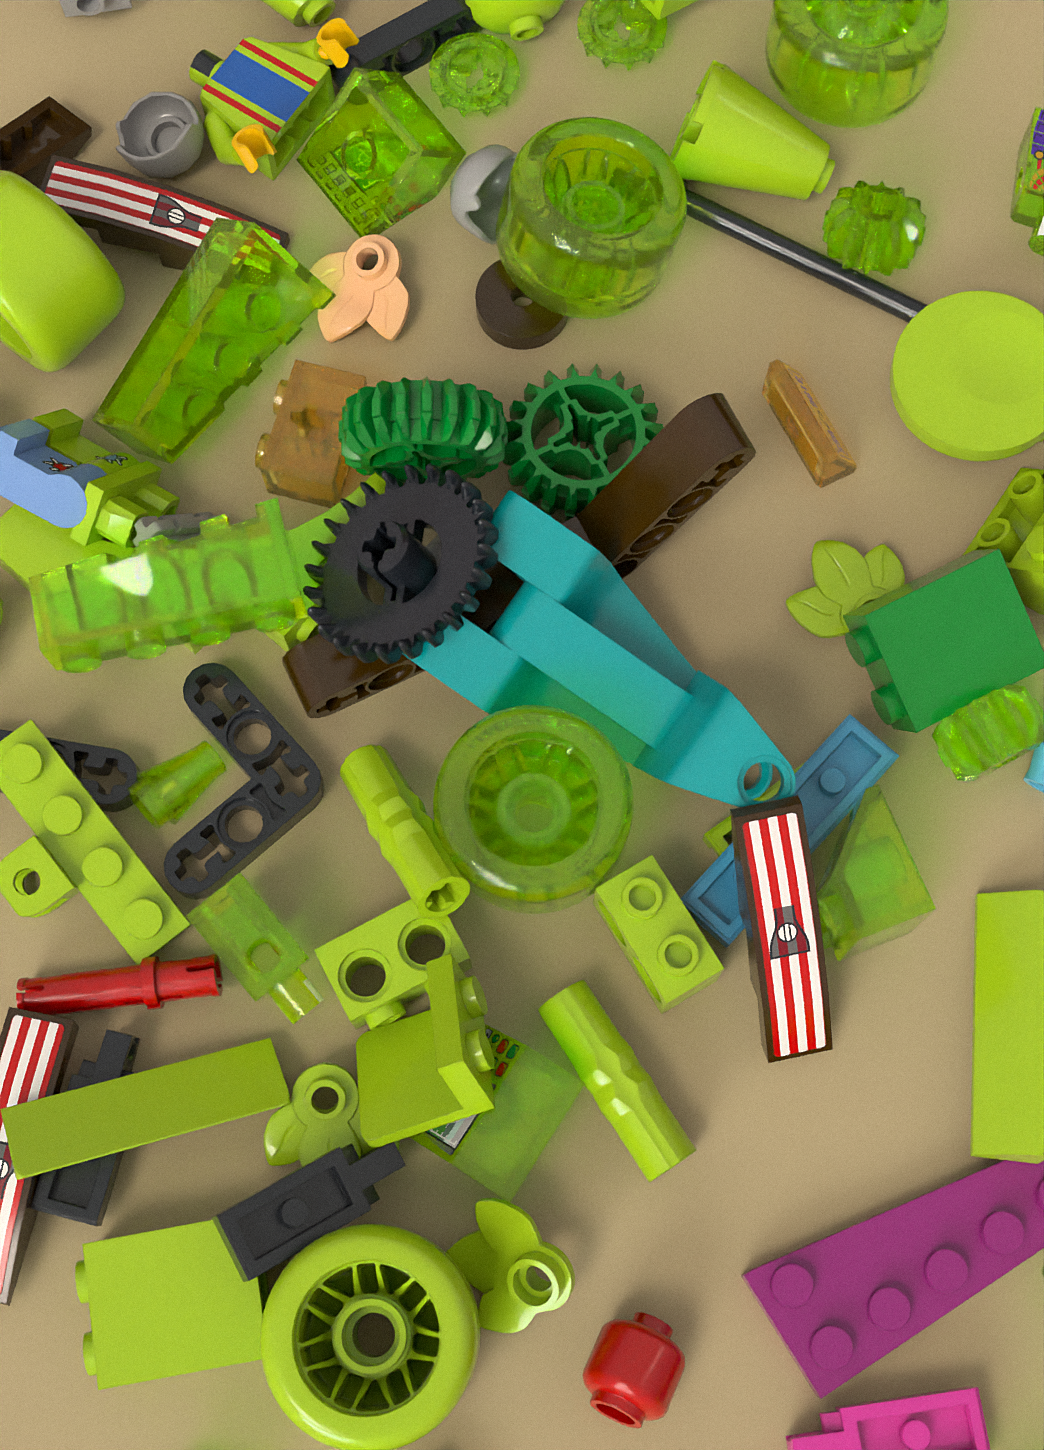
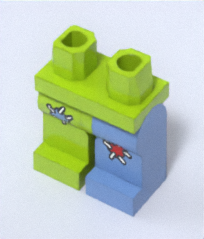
M65 408L36 416L33 420L26 419L0 427V496L55 526L72 528L70 538L84 546L108 538L125 549L134 545L133 539L137 536L134 525L140 518L147 516H157L158 518L162 515L176 514L180 498L157 486L162 468L148 460L140 463L132 455L124 452L111 453L80 435L84 419Z

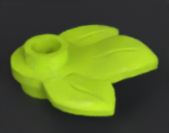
M819 540L814 544L811 555L812 574L816 586L787 598L785 605L795 621L819 638L844 636L849 632L843 615L903 586L905 583L903 566L895 553L885 544L874 547L863 558L855 548L844 542Z
M322 1062L309 1066L297 1077L292 1088L291 1104L282 1106L271 1115L264 1132L265 1155L268 1164L271 1166L287 1165L300 1160L301 1166H304L332 1149L343 1148L351 1143L359 1157L376 1148L369 1146L361 1135L358 1086L354 1077L347 1069L335 1063ZM330 1087L336 1091L338 1101L332 1108L320 1109L313 1103L312 1095L318 1088ZM400 1140L394 1142L398 1151Z
M498 1198L480 1199L475 1204L476 1220L480 1230L463 1236L446 1253L459 1266L467 1281L484 1293L478 1309L480 1327L500 1333L519 1332L528 1326L536 1313L555 1310L567 1301L575 1286L574 1269L564 1252L553 1244L542 1240L534 1220L523 1209ZM534 1267L544 1271L550 1281L540 1278Z

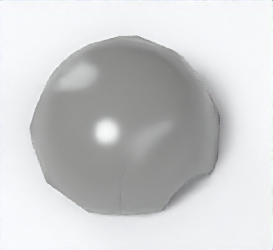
M151 92L135 101L123 120L116 122L120 145L116 146V150L129 165L149 178H172L190 169L200 156L204 141L201 115L190 100L177 93Z
M499 144L487 145L468 155L455 173L450 186L451 211L456 221L468 232L491 245L508 238L520 225L532 202L533 193L521 176V171H529L527 163L516 152Z

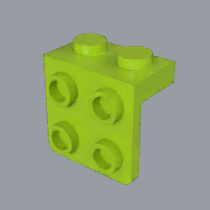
M452 954L426 962L430 1010L390 1023L379 1030L367 1031L356 1041L360 1130L362 1137L371 1147H380L495 1108L490 1069L494 1068V1056L486 1036L484 1015L488 1012L486 998L476 976L466 977Z

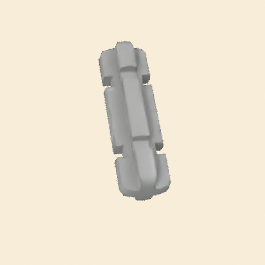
M201 512L195 515L193 513L162 515L158 518L157 516H147L140 518L134 525L137 536L133 539V542L140 551L149 550L153 554L166 553L170 550L171 552L202 549L204 547L215 548L224 545L227 541L225 529L229 526V523L223 515H213L211 512Z

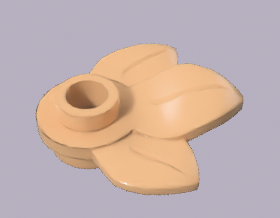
M377 234L363 236L357 239L347 252L327 254L310 269L303 289L313 296L322 298L319 303L317 317L322 334L329 343L347 336L366 321L389 341H394L401 332L410 308V295L406 287L399 280L402 268L400 252L388 238ZM373 255H378L377 265L371 270H363V265L367 259Z

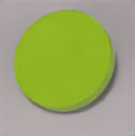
M966 291L948 295L922 309L911 319L900 335L890 368L891 396L895 408L906 427L919 440L932 449L953 458L969 461H993L1008 458L1031 448L1044 437V314L1023 300L993 291Z

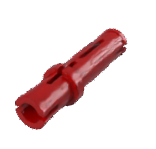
M217 953L202 957L162 962L159 961L158 956L143 958L141 964L47 977L20 978L17 982V989L19 991L25 990V993H16L17 1008L52 1016L144 1004L145 1006L147 1005L148 1010L162 1009L165 1002L221 996L223 986L221 983L217 984V982L223 981L222 968Z

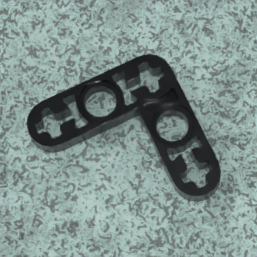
M218 663L202 664L191 671L186 677L183 686L184 700L194 717L250 780L175 842L166 854L164 874L168 882L182 896L194 900L205 899L217 893L312 812L321 802L325 790L323 777L311 757L238 676L225 665ZM211 683L215 688L225 685L222 690L230 706L236 711L229 720L226 719L224 713L214 702L209 700L202 704L205 696L201 689L205 685ZM245 704L249 705V707L242 709ZM225 724L223 729L218 728V726ZM251 724L264 725L271 731L270 743L264 751L249 755L237 749L236 740L244 727ZM286 748L290 751L286 754L281 755L283 750ZM279 757L283 765L293 776L298 778L305 773L308 774L304 779L308 791L301 797H298L292 791L286 793L283 797L280 795L284 791L285 786L280 776L271 767ZM267 768L263 775L258 773V771ZM243 810L256 811L262 816L263 820L262 830L259 835L250 842L243 843L230 838L228 835V824L234 814ZM215 832L223 846L234 856L226 862L218 851L204 865L209 873L204 880L198 882L196 878L190 876L181 881V878L187 872L186 867L182 863L186 857L193 855L196 859L202 860L215 850V847L207 840Z

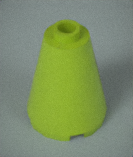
M712 60L695 93L698 96L690 112L686 113L667 163L668 169L666 173L677 178L804 201L810 196L812 191L821 194L832 175L836 162L828 158L830 144L729 66Z

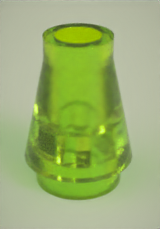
M202 741L188 751L136 773L138 781L128 787L127 791L130 793L133 803L154 828L160 829L168 822L176 825L216 778L227 771V768L216 750L207 741Z

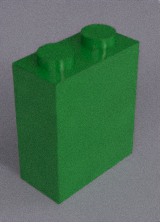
M1000 549L971 551L843 615L849 632L845 634L848 650L860 667H866L875 687V690L871 691L873 706L882 721L887 725H891L896 730L918 733L1044 668L1043 648Z

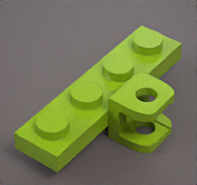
M28 720L0 741V789L36 834V836L30 837L0 861V892L19 916L32 918L45 916L81 892L136 965L141 964L143 958L153 956L192 925L33 720ZM36 871L40 877V886L36 892L28 894L24 888L25 878L31 872Z

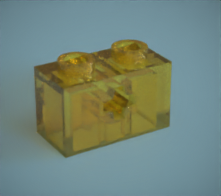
M295 359L289 380L281 379L275 392L273 413L277 416L271 434L263 433L256 449L255 467L260 469L268 493L327 508H332L340 502L351 467L345 464V457L341 455V442L338 441L339 420H342V407L345 406L346 398L358 393V389L367 386L366 376Z

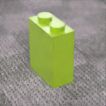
M213 1220L82 1244L84 1260L77 1261L75 1282L80 1302L82 1304L89 1303L92 1329L91 1332H86L83 1337V1357L88 1375L97 1376L98 1390L261 1360V1323L270 1295L267 1271L250 1281L243 1282Z

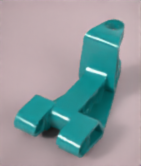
M508 490L493 512L491 523L498 528L499 535L498 540L491 547L499 554L498 561L512 570L524 583L488 634L461 615L464 626L455 632L450 628H446L443 631L444 642L440 646L434 648L426 641L423 645L422 654L410 660L501 722L519 726L633 764L632 766L668 784L737 807L792 797L796 789V777L792 766L733 693L700 670L697 672L694 670L622 580L612 563L600 551L525 498ZM758 763L759 775L757 780L750 787L744 789V776L747 770L752 765ZM773 764L781 776V785L778 792L772 798L765 801L753 800L760 797L768 789L772 780Z

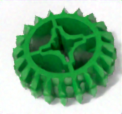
M572 363L567 368V378L562 380L548 369L543 379L544 389L528 382L527 387L524 389L525 401L513 400L509 408V416L512 421H506L508 426V445L505 446V458L502 460L506 466H511L508 469V481L512 487L523 486L521 497L530 503L542 499L541 510L549 516L553 515L557 509L564 510V522L576 517V513H580L664 428L663 424L655 423L658 416V409L655 403H642L644 391L641 384L624 390L625 377L622 375L621 370L608 381L601 379L602 370L598 364L591 369L590 376H579L578 369ZM558 418L559 432L547 438L546 446L535 450L533 445L540 431L549 422ZM573 435L576 441L579 442L576 447L573 445ZM629 440L632 446L630 456L621 467L610 474L607 469L608 456L618 451L619 444ZM581 441L586 442V449L580 448ZM589 444L593 445V454L587 448ZM566 475L577 476V477H579V478L582 479V480L571 479V478H567V477H564V476H566Z
M427 376L423 380H409L403 377L399 382L391 383L382 380L377 383L376 387L365 386L358 389V393L347 397L345 406L342 407V420H339L338 441L341 442V455L345 457V464L356 469L358 473L364 476L377 473L383 478L382 471L387 470L403 484L407 479L404 466L411 464L423 474L426 480L428 477L426 465L431 463L437 466L444 474L447 470L456 471L466 481L467 478L479 479L486 472H491L499 467V462L505 458V446L508 445V426L506 425V417L503 412V403L493 398V394L486 390H477L476 386L471 383L455 384L450 378L444 381L430 380Z

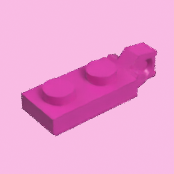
M975 1386L837 1406L835 1411L819 1413L822 1430L785 1436L787 1450H991L979 1389Z

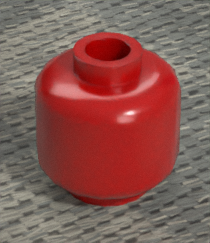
M636 1312L632 1320L614 1319L605 1323L597 1337L582 1375L585 1387L592 1394L590 1405L605 1417L619 1424L637 1429L642 1427L644 1420L654 1421L664 1417L685 1369L684 1353L670 1339L673 1329L659 1318L643 1312Z

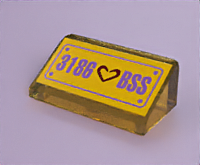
M778 359L770 362L762 395L816 486L819 485L820 488L825 487L854 473L857 469L856 463L802 374Z

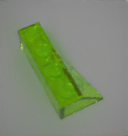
M216 217L95 413L92 421L134 452L173 464L225 411L223 403L241 385L248 387L263 372L260 365L280 345L288 346L303 330L300 324L315 309L323 310L336 297V294L255 222Z
M278 498L255 504L257 517L230 525V520L225 514L199 522L201 534L186 540L176 541L168 539L161 534L139 541V546L135 547L132 551V557L120 561L113 554L103 553L28 577L40 651L56 671L85 673L99 668L102 665V661L124 656L136 660L150 659L165 653L166 647L190 642L197 646L216 645L228 640L232 633L255 628L259 632H277L292 626L294 620L307 618L308 613L295 549Z

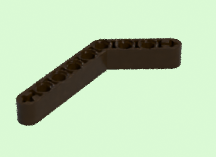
M722 393L706 395L683 408L576 517L561 524L600 551L612 563L617 573L623 579L637 569L755 457L756 450ZM498 560L493 567L484 570L492 578V582L488 589L476 591L474 597L481 603L475 612L464 610L461 614L487 634L524 583L512 570ZM320 634L294 646L282 657V664L309 718H321L336 713L425 671L403 654H401L397 662L392 664H386L380 658L371 663H363L355 655H343L335 648L333 643L328 642Z

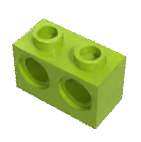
M653 855L595 888L593 905L661 1014L718 980L724 970L723 965Z
M410 899L314 949L345 1013L356 1030L368 1024L371 1031L379 1030L397 1021L407 1013L403 1006L404 1004L426 992L429 996L427 966L418 964L409 957L410 946L416 938L426 934L441 938L445 943V950L442 956L452 954L463 973L472 968L470 956L448 915L438 918H427L420 914L413 900ZM366 965H375L385 971L386 978L383 987L377 993L371 996H359L351 991L352 976L359 968Z

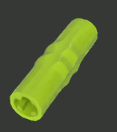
M371 744L352 751L340 767V776L364 816L369 834L379 843L382 856L396 871L421 915L427 918H438L455 911L464 903L465 898L469 895L470 885L442 840L438 825L427 814L424 803L412 791L387 749L381 745L375 746Z
M580 980L568 986L538 1009L539 1014L574 1066L582 1084L592 1094L601 1113L611 1123L649 1183L697 1151L659 1094L651 1076L640 1065L632 1047L620 1035L585 980Z

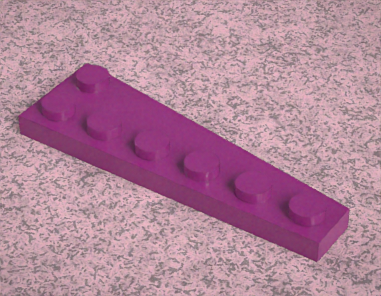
M1001 1160L964 1178L856 1223L842 1231L750 1269L741 1275L818 1398L822 1399L1044 1248V1161L1035 1164Z

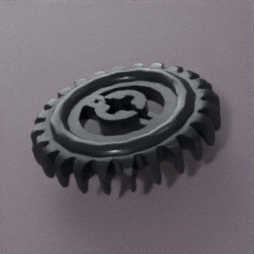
M429 463L426 465L428 477L425 480L423 474L411 464H406L404 471L407 479L404 486L391 472L383 470L382 477L386 483L383 494L380 495L368 483L360 482V487L365 494L366 505L361 508L349 500L341 498V505L346 510L350 519L347 524L337 523L329 518L323 520L325 526L336 537L334 543L323 544L316 540L311 542L313 548L327 560V563L320 566L308 563L304 565L306 572L322 584L317 588L305 586L303 592L312 602L321 606H311L307 610L308 615L319 624V634L328 642L333 643L335 648L343 655H355L363 663H371L380 658L386 664H392L400 659L402 652L410 659H414L422 654L424 642L427 641L434 648L440 646L444 642L443 631L446 628H450L457 632L464 626L461 618L462 612L464 610L475 612L481 604L474 597L476 591L488 589L492 582V578L484 570L493 567L497 563L499 554L491 546L498 540L499 530L491 523L493 509L482 499L481 491L473 483L465 481L454 470H447L444 474L437 466ZM425 528L434 530L441 540V560L438 569L433 553L422 544ZM367 574L385 588L383 605L373 603L367 590Z

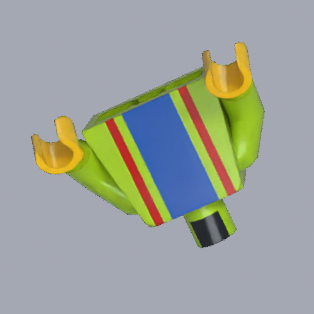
M343 18L330 20L322 26L316 38L306 42L267 43L254 37H248L241 40L226 60L206 49L201 50L195 56L190 66L189 78L192 82L203 87L200 93V100L205 114L203 128L219 162L225 165L245 166L249 173H254L258 169L273 181L277 178L336 103L331 71L328 66L334 64L337 68L345 67L349 61V55L345 49L357 45L360 41Z

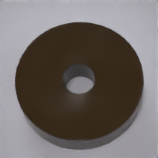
M530 254L510 255L490 265L478 281L475 294L477 318L483 331L496 343L517 350L534 349L555 339L565 327L570 309L569 286L563 273L550 261ZM521 297L532 301L527 306H518L513 302Z

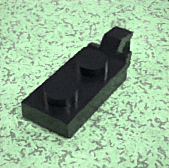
M106 1029L97 1062L84 1059L78 1074L71 1075L67 1091L134 1074L132 1069L140 1038L127 1033ZM124 1151L41 1173L31 1203V1209L93 1226H102Z
M394 1142L376 1147L360 1157L351 1143L343 1148L338 1147L330 1150L211 1218L242 1281H250L297 1254L314 1240L340 1229L372 1210L370 1205L380 1200L373 1184L406 1165Z

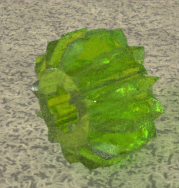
M858 180L854 188H839L836 198L831 201L829 210L825 212L822 230H824L822 240L827 243V256L833 259H842L843 269L853 267L862 269L865 276L870 271H878L884 276H890L895 268L908 269L911 260L916 256L918 246L922 245L926 231L924 226L926 215L920 211L921 201L915 197H905V188L898 187L892 189L886 187L883 181L878 185H869L864 181Z
M1008 684L999 690L991 691L981 698L974 699L968 705L957 709L955 713L942 719L941 723L936 726L932 737L939 748L937 750L938 755L945 767L951 769L955 778L958 781H975L1025 756L1026 753L1039 747L1044 742V711L1037 699H1032L1025 686Z

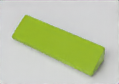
M1044 890L978 893L975 896L970 1156L1035 1164L1044 1161Z
M266 1038L0 1110L15 1178L19 1180L289 1105L291 1100L271 1038Z

